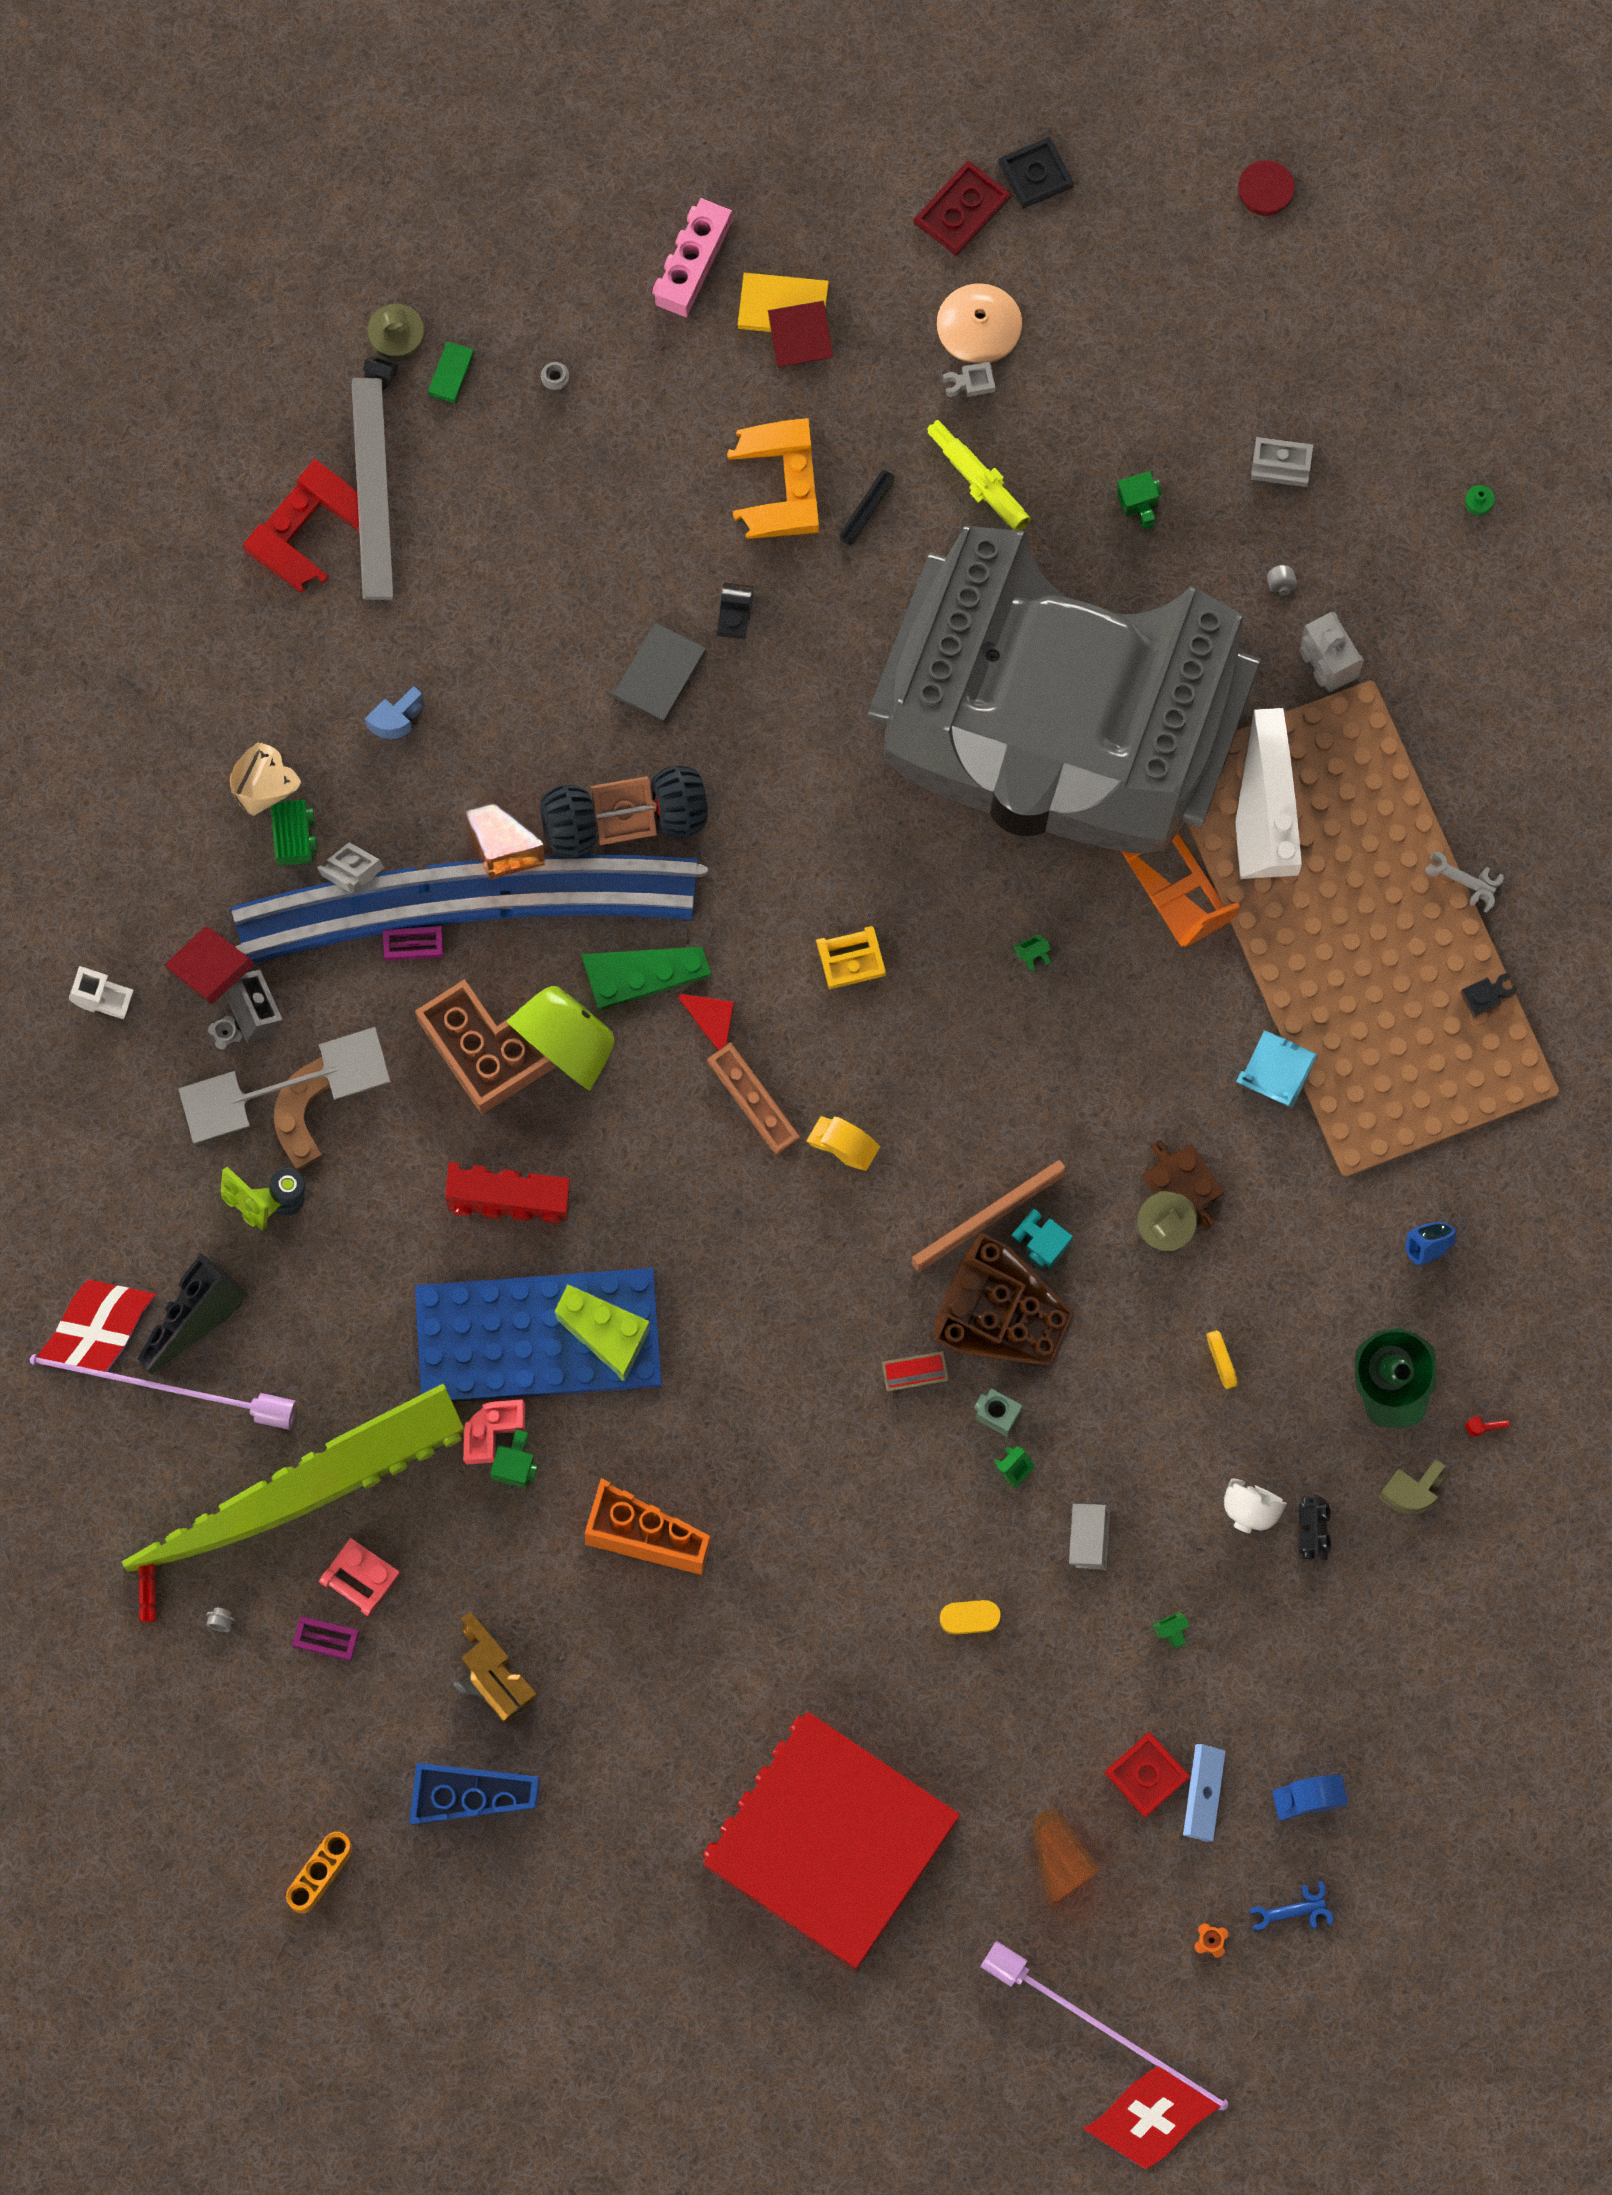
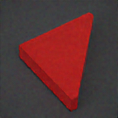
M680 994L679 1001L688 1010L693 1020L715 1048L719 1051L725 1047L728 1042L734 1002Z

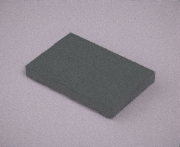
M655 622L613 693V698L665 723L706 653V648Z

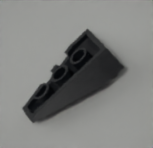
M203 1254L197 1257L178 1284L179 1287L183 1288L175 1303L168 1302L165 1308L167 1314L163 1326L158 1325L154 1328L138 1357L141 1364L151 1374L228 1319L242 1305L247 1295L234 1279Z

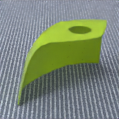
M550 986L539 992L506 1021L544 1056L588 1091L591 1090L614 1046L612 1031L582 1004L558 986ZM582 1010H584L588 1015H590V1017L585 1018L582 1015Z

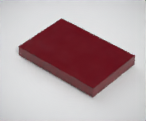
M968 160L913 219V223L957 257L1011 198V193Z
M208 926L203 928L164 964L171 974L211 1005L255 965L248 956Z

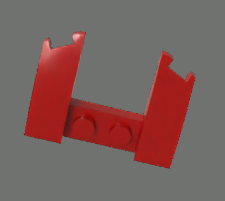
M316 459L299 476L297 486L264 525L260 523L243 543L246 554L300 593L304 592L302 587L304 582L318 577L321 584L328 580V576L288 544L317 508L323 505L359 531L357 492Z

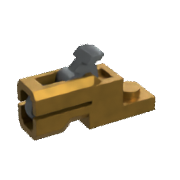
M470 1611L461 1618L462 1624L465 1626L461 1631L472 1644L475 1641L478 1644L461 1657L470 1673L464 1682L454 1681L453 1687L460 1696L471 1695L484 1699L502 1722L506 1724L520 1713V1709L524 1710L538 1697L521 1675L510 1674L505 1668L510 1663L509 1657Z

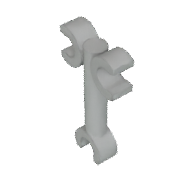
M1434 852L1430 856V860L1436 862L1438 867L1429 864L1425 869L1428 875L1438 876L1443 874L1477 891L1471 897L1470 905L1474 906L1479 899H1482L1486 904L1484 908L1486 913L1494 906L1495 898L1493 895L1496 888L1503 882L1504 877L1502 874H1499L1495 881H1492L1488 877L1490 868L1486 867L1480 873L1479 879L1447 864L1446 857L1440 852Z

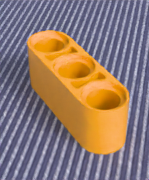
M341 1832L328 1834L288 1888L286 1900L295 1912H310L349 1860L353 1847L345 1834ZM336 1840H342L346 1843L344 1852L339 1855L330 1853V1846ZM323 1865L327 1867L328 1872L324 1879L315 1880L312 1878V1871L316 1866ZM301 1890L307 1891L309 1893L308 1902L302 1906L294 1904V1895Z

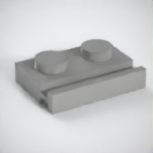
M1256 437L1250 480L1308 487L1313 444Z
M350 842L327 859L328 864L326 866L320 865L317 867L322 877L351 894L355 892V886L358 884L363 886L365 883L373 880L376 874L384 869L380 859Z

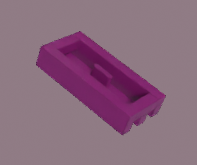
M442 927L384 930V960L443 957ZM436 935V940L389 942V938ZM421 947H436V948H437V949H428V950H412V951H396V952H390V949L421 948Z
M300 1616L292 1646L352 1662L359 1630ZM304 1625L351 1636L350 1641L304 1631ZM301 1637H305L347 1648V1652L302 1642L300 1640Z

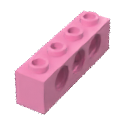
M700 198L697 207H691L687 217L689 224L685 231L681 230L675 243V246L678 247L674 255L669 254L664 265L666 272L662 279L658 278L652 291V294H655L656 306L686 318L732 224V210ZM700 230L709 232L705 236H699L696 233ZM688 254H695L698 256L694 260H688L685 258V256ZM677 278H684L686 280L683 284H676L673 281Z

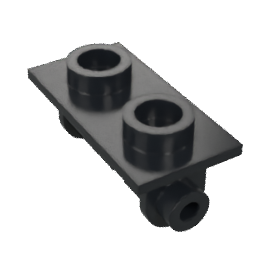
M1314 1495V1499L1302 1498V1504H1299V1526H1310V1531L1299 1532V1553L1302 1554V1559H1315L1316 1555L1324 1560H1328V1551L1331 1550V1537L1327 1533V1521H1330L1331 1518L1330 1506L1327 1500L1318 1495Z

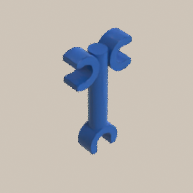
M1322 1881L1317 1883L1319 1888L1317 1895H1311L1308 1892L1307 1885L1302 1886L1301 1892L1302 1896L1307 1900L1306 1902L1271 1910H1265L1258 1906L1253 1907L1249 1910V1914L1258 1913L1263 1917V1922L1254 1925L1253 1930L1261 1931L1270 1922L1312 1913L1309 1917V1924L1312 1929L1317 1928L1315 1918L1318 1915L1325 1916L1327 1924L1332 1925L1333 1916L1326 1909L1325 1900L1322 1898L1326 1890Z

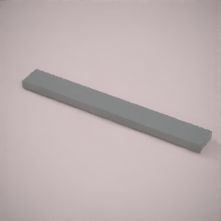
M353 378L351 383L362 594L365 600H391L393 598L382 379Z

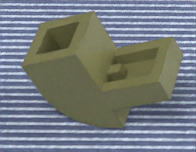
M1435 1459L1419 1483L1398 1469L1381 1492L1379 1499L1403 1514L1413 1515L1428 1510L1438 1498L1429 1490L1431 1488L1433 1491H1436L1445 1479V1476L1441 1474L1445 1465Z

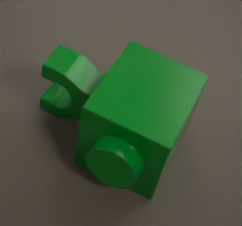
M1150 471L1117 481L1116 493L1125 517L1138 513L1143 530L1154 527L1153 521H1155V517L1151 508L1158 507L1159 497L1162 495L1158 479L1153 480Z
M516 1429L511 1449L498 1446L490 1473L492 1480L527 1489L529 1481L534 1482L538 1465L534 1464L533 1454L524 1452L529 1438L527 1436L528 1432Z

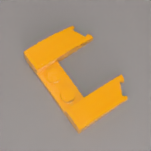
M809 418L774 422L737 430L736 436L740 437L735 450L729 449L727 454L728 460L783 455L787 496L786 502L765 504L733 511L735 521L742 518L750 529L745 534L746 538L819 533Z

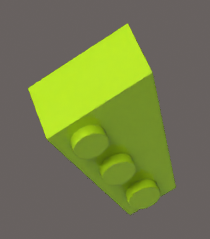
M567 1284L555 1309L556 1319L625 1382L650 1331L649 1321Z

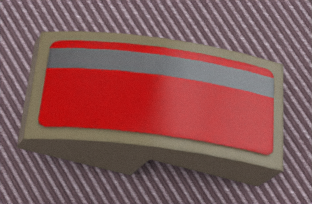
M945 1351L882 1362L886 1391L950 1381Z

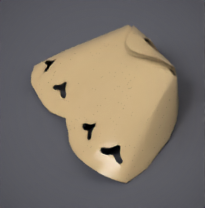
M256 743L249 748L237 761L230 775L231 792L239 805L248 814L253 816L285 799L296 791L301 783L299 777L291 768L283 767L282 756L278 750L263 743ZM260 749V751H262L263 754H268L269 757H264L261 759V753L259 752L258 758L242 789L241 794H237L239 785L242 782L253 760L255 753ZM272 758H273V763H275V766H273V765L270 766ZM284 776H286L287 780H290V782L284 784Z

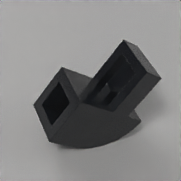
M724 582L720 601L717 636L746 640L754 594L753 586Z

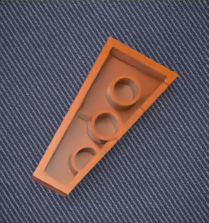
M601 1478L585 1530V1545L702 1575L710 1549V1536L677 1518L661 1512V1509L651 1504L649 1506L636 1499L631 1493L625 1490L621 1491L612 1486L610 1482Z

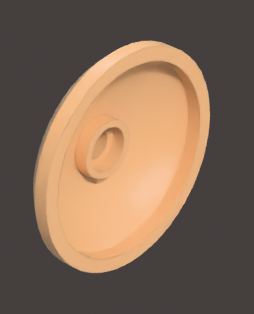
M970 284L952 292L942 303L937 317V331L943 346L954 357L972 364L989 361L992 363L1008 355L1017 345L1022 331V317L1014 299L1002 289L988 284ZM978 313H982L985 315V317L983 319H978L975 317V315Z

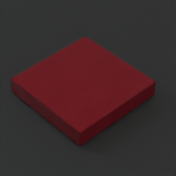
M824 301L768 310L777 368L834 358Z

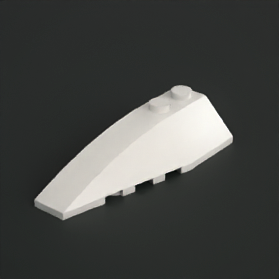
M1283 708L1259 709L1253 712L1235 820L1240 879L1298 876L1302 866L1294 782Z

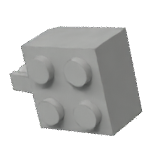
M1330 612L1305 625L1299 651L1306 663L1311 662L1315 669L1314 677L1321 687L1325 686L1330 693L1359 678L1364 659L1359 655L1335 612Z

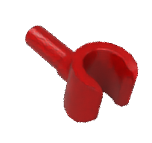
M1475 1416L1465 1423L1468 1433L1472 1437L1479 1436L1486 1431L1510 1426L1508 1420L1484 1424L1480 1416Z

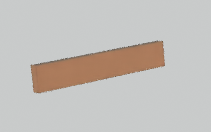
M1059 1159L912 1257L913 1267L917 1272L923 1271L1063 1178L1065 1166Z

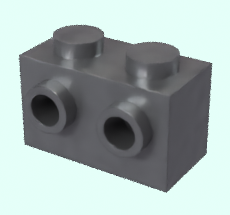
M261 970L247 972L224 994L246 1043L273 1037L283 1019Z

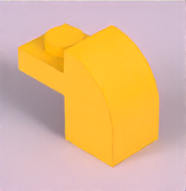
M821 1116L807 1139V1142L812 1147L833 1153L845 1165L867 1171L880 1148V1145L864 1131L835 1116L833 1120Z

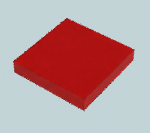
M1150 1731L1104 1772L1145 1819L1191 1778Z

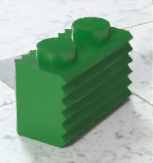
M304 799L278 802L272 805L271 815L277 865L284 866L313 862L312 853H317L316 836H310L309 827L315 825L313 808H308Z

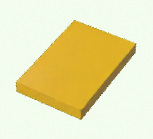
M744 273L738 329L771 332L768 310L824 301L826 310L828 281Z

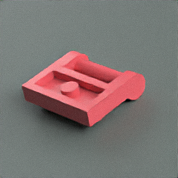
M350 1538L330 1567L323 1573L319 1583L326 1588L330 1586L359 1606L361 1612L369 1617L398 1578L400 1572ZM343 1570L372 1590L373 1594L371 1597L367 1598L338 1578L337 1574L339 1571Z

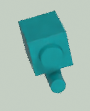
M1032 1209L1012 1233L1011 1238L1019 1244L1026 1235L1032 1240L1027 1245L1026 1251L1029 1254L1028 1259L1037 1267L1042 1268L1045 1266L1050 1270L1072 1244L1073 1236L1050 1218L1042 1228L1038 1227L1036 1223L1042 1215L1037 1210Z

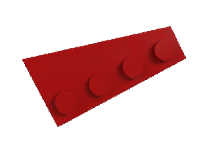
M448 1162L445 1198L449 1211H454L453 1214L456 1216L469 1217L471 1213H483V1217L490 1219H499L501 1215L513 1216L514 1220L530 1221L531 1217L543 1218L542 1221L546 1223H560V1219L567 1220L569 1178L535 1173L528 1174L527 1178H521V1173L506 1169L499 1171L498 1174H492L491 1171L486 1170V1167L473 1165V1169L463 1170L459 1169V1163Z

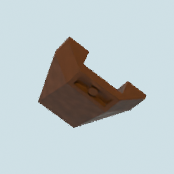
M980 1233L960 1261L937 1312L933 1341L958 1354L1049 1367L1053 1362L1074 1312L1009 1246L984 1233Z

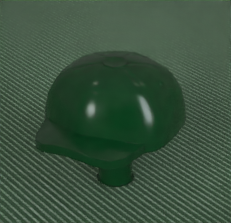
M1388 1327L1387 1329L1378 1330L1356 1349L1354 1371L1357 1391L1363 1398L1367 1416L1372 1423L1379 1427L1414 1426L1425 1415L1429 1396L1435 1389L1436 1354L1434 1347L1427 1340L1416 1333H1412L1411 1330L1405 1331L1401 1327Z

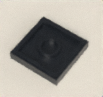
M1050 137L999 158V164L1022 209L1074 187V183Z

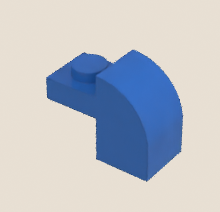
M1325 1775L1292 1782L1288 1786L1272 1790L1279 1820H1288L1308 1813L1326 1812L1349 1805L1342 1775Z

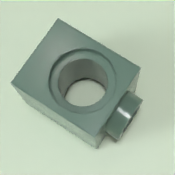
M991 1388L987 1396L983 1393L981 1394L974 1407V1410L978 1411L976 1420L1008 1437L1022 1412L1023 1405ZM998 1405L1004 1409L1005 1414L1002 1417L995 1418L989 1414L988 1409L991 1406Z

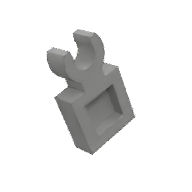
M990 361L963 366L961 370L962 375L954 372H948L943 375L944 383L950 381L955 383L954 387L946 388V396L948 397L958 395L961 390H966L967 397L995 392Z

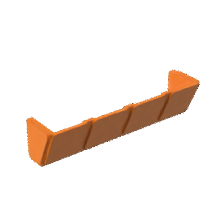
M1178 833L1172 842L1192 874L1173 884L1140 859L1138 856L1142 853L1121 851L1181 947H1188L1230 923V920L1238 914L1237 911L1241 908L1238 902L1223 907L1217 892ZM1201 886L1216 911L1207 914L1185 894Z

